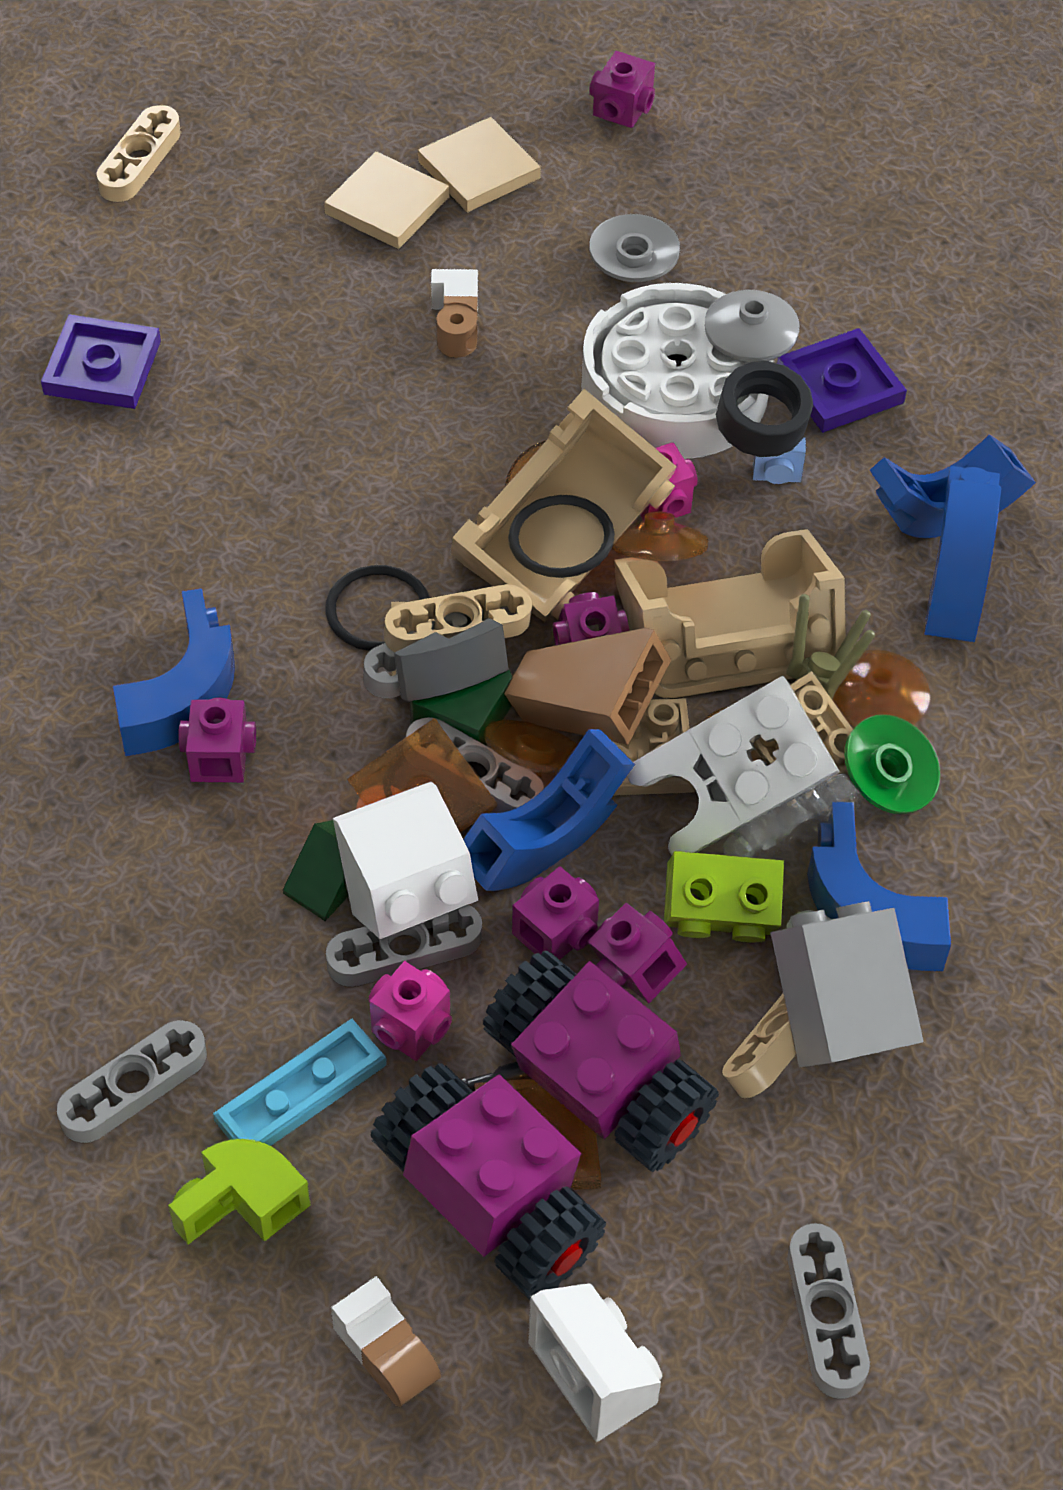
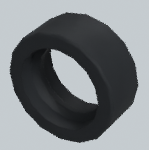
M770 361L750 362L740 366L725 379L716 410L718 429L728 443L743 453L757 457H776L793 450L804 437L813 408L811 390L802 377L787 366ZM748 394H765L775 397L787 406L792 413V418L790 421L780 425H765L754 422L736 405L737 399Z

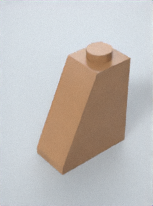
M649 628L526 652L518 669L512 674L513 678L504 694L525 722L585 735L589 729H601L612 742L629 745L671 658L655 630Z

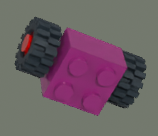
M543 951L541 955L536 953L531 957L529 963L524 961L518 966V973L515 976L512 973L505 980L508 984L504 989L497 990L493 996L496 1001L488 1005L485 1012L488 1016L483 1019L484 1031L516 1057L518 1066L523 1072L605 1140L620 1125L615 1130L614 1136L616 1138L614 1140L651 1172L661 1170L665 1163L669 1164L675 1158L676 1153L679 1150L682 1151L687 1146L690 1138H695L700 1132L698 1129L700 1125L707 1122L710 1117L708 1112L715 1108L717 1103L715 1099L719 1096V1092L711 1083L679 1059L681 1051L677 1031L591 961L576 974L548 951Z
M437 1064L435 1068L432 1066L425 1068L421 1077L417 1074L409 1079V1086L405 1089L400 1087L394 1093L396 1098L393 1102H386L381 1109L384 1115L376 1117L373 1123L375 1129L371 1131L372 1141L403 1172V1176L483 1257L500 1245L498 1249L500 1254L495 1257L494 1261L496 1263L495 1266L529 1300L531 1296L541 1290L558 1288L563 1279L567 1280L577 1266L581 1267L587 1261L586 1255L594 1252L598 1246L596 1241L602 1238L605 1233L603 1228L606 1227V1222L571 1188L581 1153L500 1074L473 1092L446 1065Z

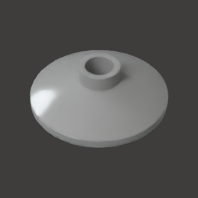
M625 214L604 221L594 230L590 238L589 252L594 264L605 274L622 281L645 282L657 279L672 270L679 259L680 242L673 229L661 220L647 215Z
M739 290L723 295L713 302L705 316V333L710 343L724 355L745 362L770 361L786 354L796 343L799 334V320L793 308L780 297L759 290Z

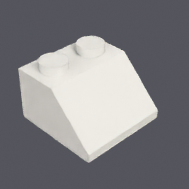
M429 782L333 818L352 915L379 939L478 901L470 852L434 783Z
M591 1283L541 1290L531 1296L529 1345L596 1442L658 1403L660 1379L662 1378L660 1367L646 1347L641 1346L637 1349L624 1331L627 1329L625 1318L611 1298L607 1297L602 1300Z

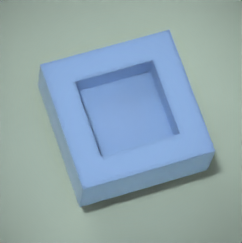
M803 437L793 450L776 457L754 456L753 480L769 481L774 484L801 482L806 453L805 438Z

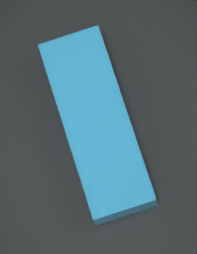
M351 1018L214 1112V1121L229 1140L250 1139L271 1146L387 1065L386 1056Z

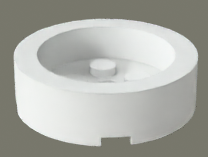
M686 283L653 284L622 294L619 303L609 308L606 312L601 309L595 315L586 331L583 347L582 390L586 389L654 448L674 442L683 458L689 459L712 455L732 447L718 429L716 410L725 379L736 368L750 362L730 358L718 351L708 340L704 327L705 316L709 307L714 301L726 294L712 288ZM681 354L686 356L687 360L682 361L681 366H676V361L669 359L667 356ZM748 394L738 398L736 405L745 416L759 423L765 413L769 395Z

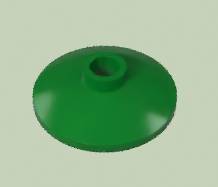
M882 714L864 719L850 732L844 752L846 769L857 791L869 803L885 812L910 814L919 811L932 801L940 784V765L933 746L917 727L902 718Z

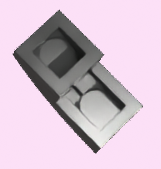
M490 618L449 639L434 632L394 653L401 698L406 701L426 699L458 691L509 670L503 625Z

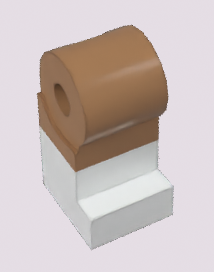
M432 269V309H441L436 318L438 349L449 357H465L471 354L477 346L478 270Z
M377 1276L331 1307L335 1332L396 1406H403L441 1378L440 1370L433 1356L422 1341L412 1333V1327L391 1302V1294Z

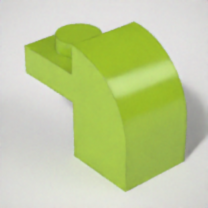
M232 1139L217 1143L201 1152L206 1177L203 1179L195 1178L187 1182L176 1193L173 1202L168 1205L173 1227L188 1245L234 1209L238 1211L262 1240L266 1241L310 1206L308 1182L278 1150L256 1140Z

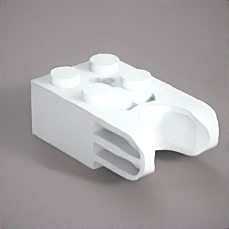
M781 676L633 762L635 766L627 775V778L633 785L647 787L665 778L683 777L690 781L696 789L699 797L697 813L686 827L670 837L668 850L672 855L674 851L698 853L838 774L840 771L787 679ZM761 737L767 742L776 740L779 746V750L772 752L776 760L770 765H767L761 759L753 761L751 757V751L756 749L753 744Z

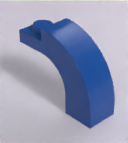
M990 434L962 459L951 465L961 468L978 467L987 472L1000 473L999 486H1001L999 512L1012 504L1036 483L1013 451ZM882 458L870 469V472L880 485L876 490L880 501L900 530L909 536L919 538L941 536L950 466L935 473L916 475L907 472L887 458Z
M950 466L941 537L928 599L925 635L975 643L995 542L1001 497V486H999L1000 473L987 472L978 467L961 468Z
M202 588L182 591L189 645L181 661L173 669L159 677L113 686L125 756L152 752L179 743L180 721H189L191 700L227 699L235 673L230 625L219 626L216 607H205Z
M589 729L555 778L538 795L511 811L480 814L463 839L470 852L474 878L486 891L509 889L529 882L579 848L599 829L617 807V804L611 798L635 764L601 729Z
M832 802L828 823H819L818 847L813 846L807 872L809 889L817 910H824L827 917L837 919L836 908L870 901L872 912L895 908L907 968L920 971H943L951 947L947 897L907 896L892 892L877 884L865 872L857 855L854 802Z

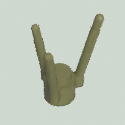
M802 594L799 598L793 654L786 674L795 678L796 682L812 671L830 698L833 699L837 688L875 637L873 630H867L860 640L857 641L870 619L871 613L868 610L861 612L835 656L825 652H814L811 657L804 659L810 598L807 594Z

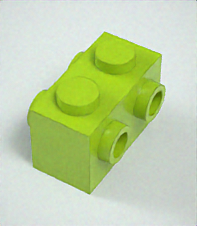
M674 851L667 862L664 922L668 927L678 928L677 934L684 937L706 938L710 937L711 931L732 932V939L740 942L765 941V935H771V932L777 931L781 926L784 860ZM692 894L697 895L700 900L694 898Z

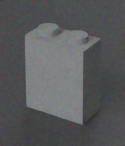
M870 901L836 908L838 918L826 920L824 910L791 916L792 928L771 932L799 1068L838 1062L924 1042L895 908L872 912Z

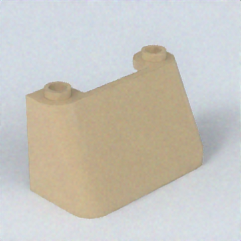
M583 389L568 406L567 410L571 413L563 419L559 426L556 425L550 431L547 441L488 507L484 506L478 513L477 524L468 519L452 538V556L492 586L509 584L524 589L532 600L531 613L544 622L551 616L558 620L563 605L568 604L569 599L575 596L572 592L590 571L573 577L555 578L539 575L525 568L516 560L509 546V530L515 516L527 505L547 496L574 495L585 498L600 506L608 514L613 523L615 533L614 545L649 504L657 509L675 488V485L669 479L672 477L677 466L586 389ZM554 505L538 510L524 521L519 533L520 546L531 560L541 565L555 568L572 567L584 563L599 551L604 540V530L599 519L591 512L573 505Z
M808 529L782 533L769 540L762 550L761 573L667 588V578L663 567L657 560L649 556H635L614 560L616 585L627 615L630 631L641 628L654 629L671 658L655 691V694L662 698H679L768 683L781 676H784L786 679H792V677L786 674V671L792 659L799 598L802 594H807L810 598L804 659L811 657L814 652H825L835 656L846 637L844 576Z

